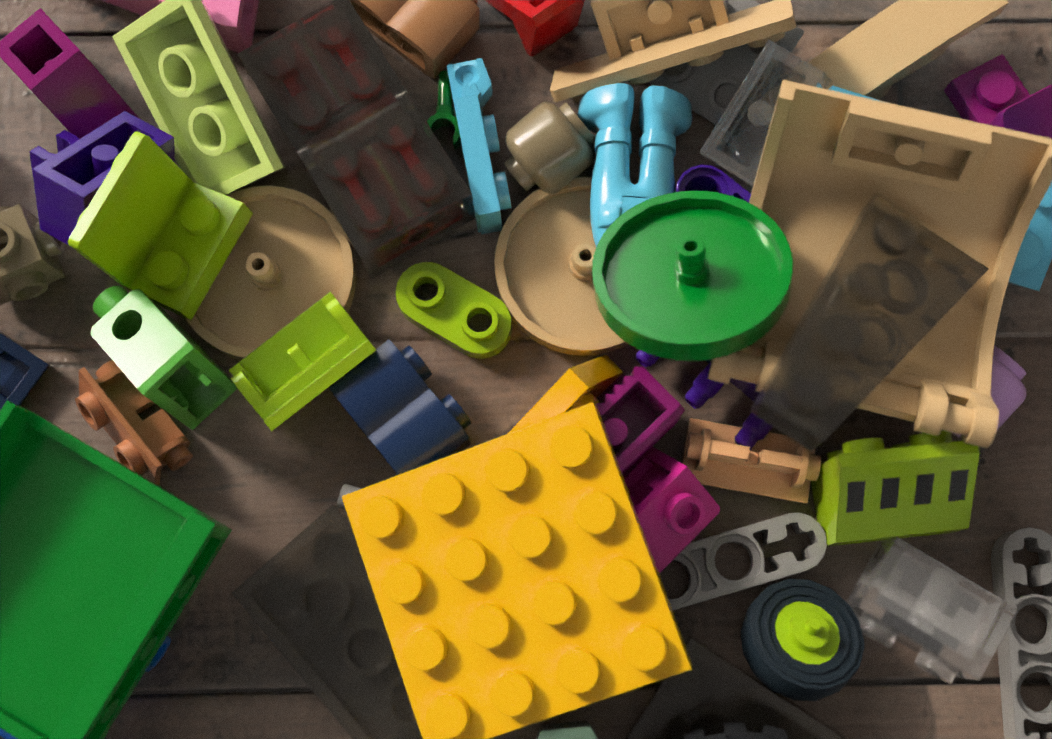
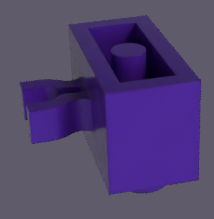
M124 111L81 139L66 130L56 135L57 154L50 153L40 146L29 151L40 230L69 246L68 239L75 229L81 213L91 203L111 170L114 159L122 152L131 135L135 131L148 135L175 162L174 137Z

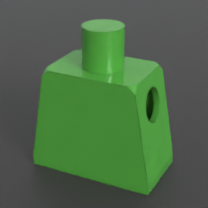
M112 286L104 290L94 301L93 311L100 320L92 326L91 336L145 397L191 430H194L238 389L231 378L190 335L140 288L128 293L122 286Z

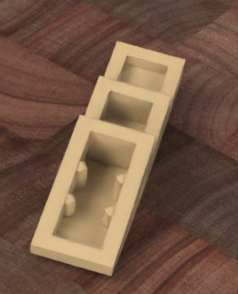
M898 0L810 60L785 80L823 89L836 86L874 99H880L888 93L893 84L942 56L951 43L1000 15L1009 2L1008 0ZM782 82L766 93L756 107V110L768 127L771 123Z

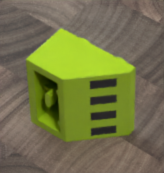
M944 430L938 436L927 433L909 436V442L893 445L889 449H885L883 438L854 440L842 443V450L826 453L827 461L821 464L817 481H811L816 519L826 533L827 547L948 534L969 529L980 451L979 446L967 444L963 441H952L951 432Z

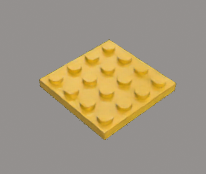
M594 402L341 496L422 739H489L692 669V662L597 404Z

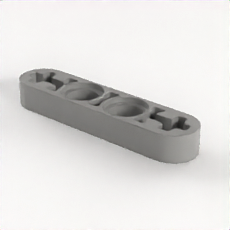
M799 512L788 513L690 542L673 560L685 568L688 573L689 584L682 596L676 599H668L672 611L804 572L815 567L825 555L827 548L826 533L820 523L813 517ZM786 525H792L796 534L807 533L810 545L801 550L802 561L797 562L793 552H785L767 558L774 567V571L769 573L764 571V554L759 543L753 537L754 533H763V546L787 537ZM733 542L741 545L750 556L751 564L749 571L739 580L724 578L715 566L716 552L725 543Z
M1028 527L1009 531L1000 536L993 545L991 553L1004 739H1040V737L1041 739H1052V732L1040 730L1039 734V732L1024 731V720L1042 724L1052 723V700L1045 709L1034 712L1022 701L1020 693L1021 684L1024 679L1031 673L1036 672L1045 676L1052 688V536L1041 529ZM1024 541L1027 551L1037 552L1039 556V565L1028 567V571L1025 565L1014 564L1012 558L1013 551L1023 549ZM1013 586H1043V595L1025 594L1014 596ZM1026 605L1039 609L1047 622V630L1044 637L1033 644L1023 640L1017 633L1015 626L1016 615Z

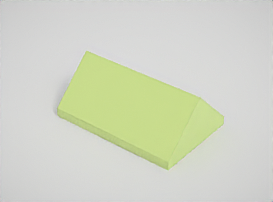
M165 0L112 36L159 129L174 137L175 160L179 168L193 182L228 195L285 168L203 0Z

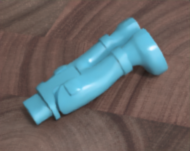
M614 83L596 87L580 98L577 116L589 131L596 133L594 149L596 159L590 194V220L596 247L607 228L624 212L648 199L675 192L674 157L676 155V136L685 133L692 124V106L688 98L683 94L665 86H649L643 91L639 103V127L642 131V136L639 139L640 165L638 183L635 185L630 180V154L632 153L630 126L634 110V89L630 84Z

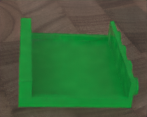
M8 400L0 410V728L17 739H104L232 529L37 413Z

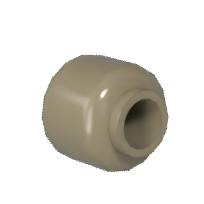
M542 102L506 133L505 143L512 156L504 162V165L526 191L536 184L544 192L555 194L591 166L594 154L590 146L595 142V137L566 102L559 108L551 102Z

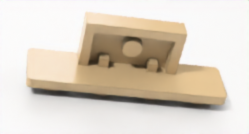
M591 0L590 3L607 53L556 69L550 92L554 102L569 98L573 102H579L585 93L596 87L621 83L627 80L633 85L643 84L659 77L666 68L686 62L689 66L706 65L719 59L725 50L745 44L752 48L764 47L768 41L773 44L781 40L785 36V32L796 28L791 0H774L728 14L725 0Z

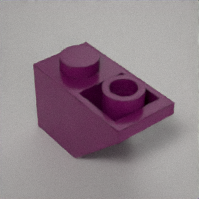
M41 8L0 40V58L62 125L79 139L124 111L139 118L78 47Z

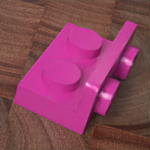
M652 447L623 475L658 573L660 574L719 514L720 506L686 465Z

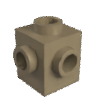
M20 203L15 206L0 207V305L11 300L24 301L35 298L48 289V284L66 277L58 259V255L64 253L63 243L40 230L39 219Z

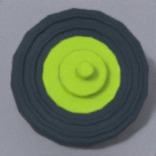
M787 579L765 588L748 607L740 632L743 655L753 674L771 691L796 701H818L839 692L859 670L865 647L861 624L850 605L831 588L812 580Z

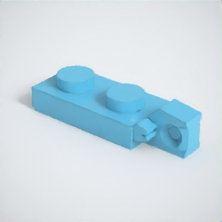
M482 58L455 64L450 63L447 64V71L477 230L481 234L498 232L502 230L500 210L510 209L511 201L505 171L493 174L489 153L500 151L494 115L482 117V108L493 94L492 83Z

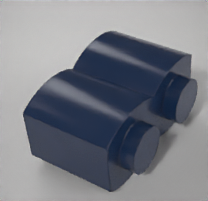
M388 339L375 352L328 388L395 473L400 475L463 451L471 444L470 437L464 430L472 424V421L450 394L439 400L424 381L432 373L410 345L399 351Z

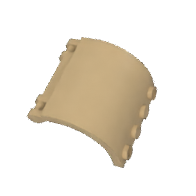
M783 80L749 203L770 216L787 238L793 260L791 294L783 315L765 336L738 352L712 359L708 380L729 384L730 378L756 384L755 391L777 396L779 389L912 421L914 422L915 431L938 436L941 430L963 435L964 443L988 448L994 439L999 421V409L991 397L992 362L999 316L1018 251L1029 224L1052 183V139Z

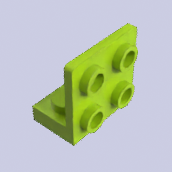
M135 131L122 152L114 159L111 170L91 203L81 213L77 225L68 239V244L131 292L140 288L160 307L192 320L253 213L243 202L193 182L148 135Z

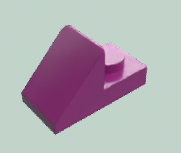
M1003 54L954 78L944 89L953 106L964 120L1052 139V84L1030 95Z

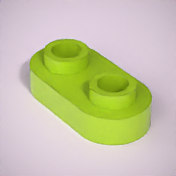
M421 262L412 265L400 276L396 286V300L404 317L415 326L463 354L476 359L493 357L507 346L512 334L511 316L507 306L496 296L446 267L433 262ZM425 283L434 284L438 288L436 296L428 301H423L416 297L417 289ZM476 314H485L491 318L492 323L486 331L475 332L468 326L470 319Z

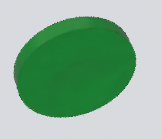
M674 192L660 195L635 205L619 216L607 228L597 244L592 262L595 299L607 325L617 336L631 346L648 354L672 360L701 361L733 354L752 345L776 325L787 307L791 294L792 253L781 228L770 216L756 206L734 196L717 192Z

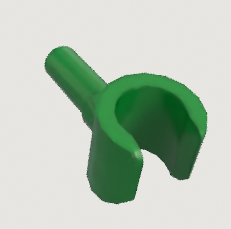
M446 70L439 72L436 114L428 119L424 131L427 143L433 149V134L436 129L443 126L450 127L455 132L453 146L454 150H456L461 145L457 118L454 117L453 98L448 71Z

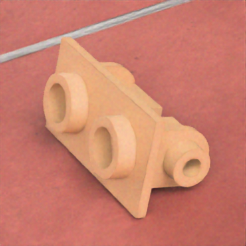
M693 418L689 419L682 464L690 469L702 485L808 504L811 481H817L821 467V456L815 455L816 440L769 432L763 440H759L750 450L749 446L737 445L735 443V435L742 427Z

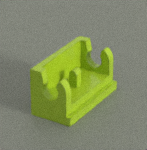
M330 291L231 367L229 372L233 375L231 380L264 420L268 428L273 431L375 352L376 349Z

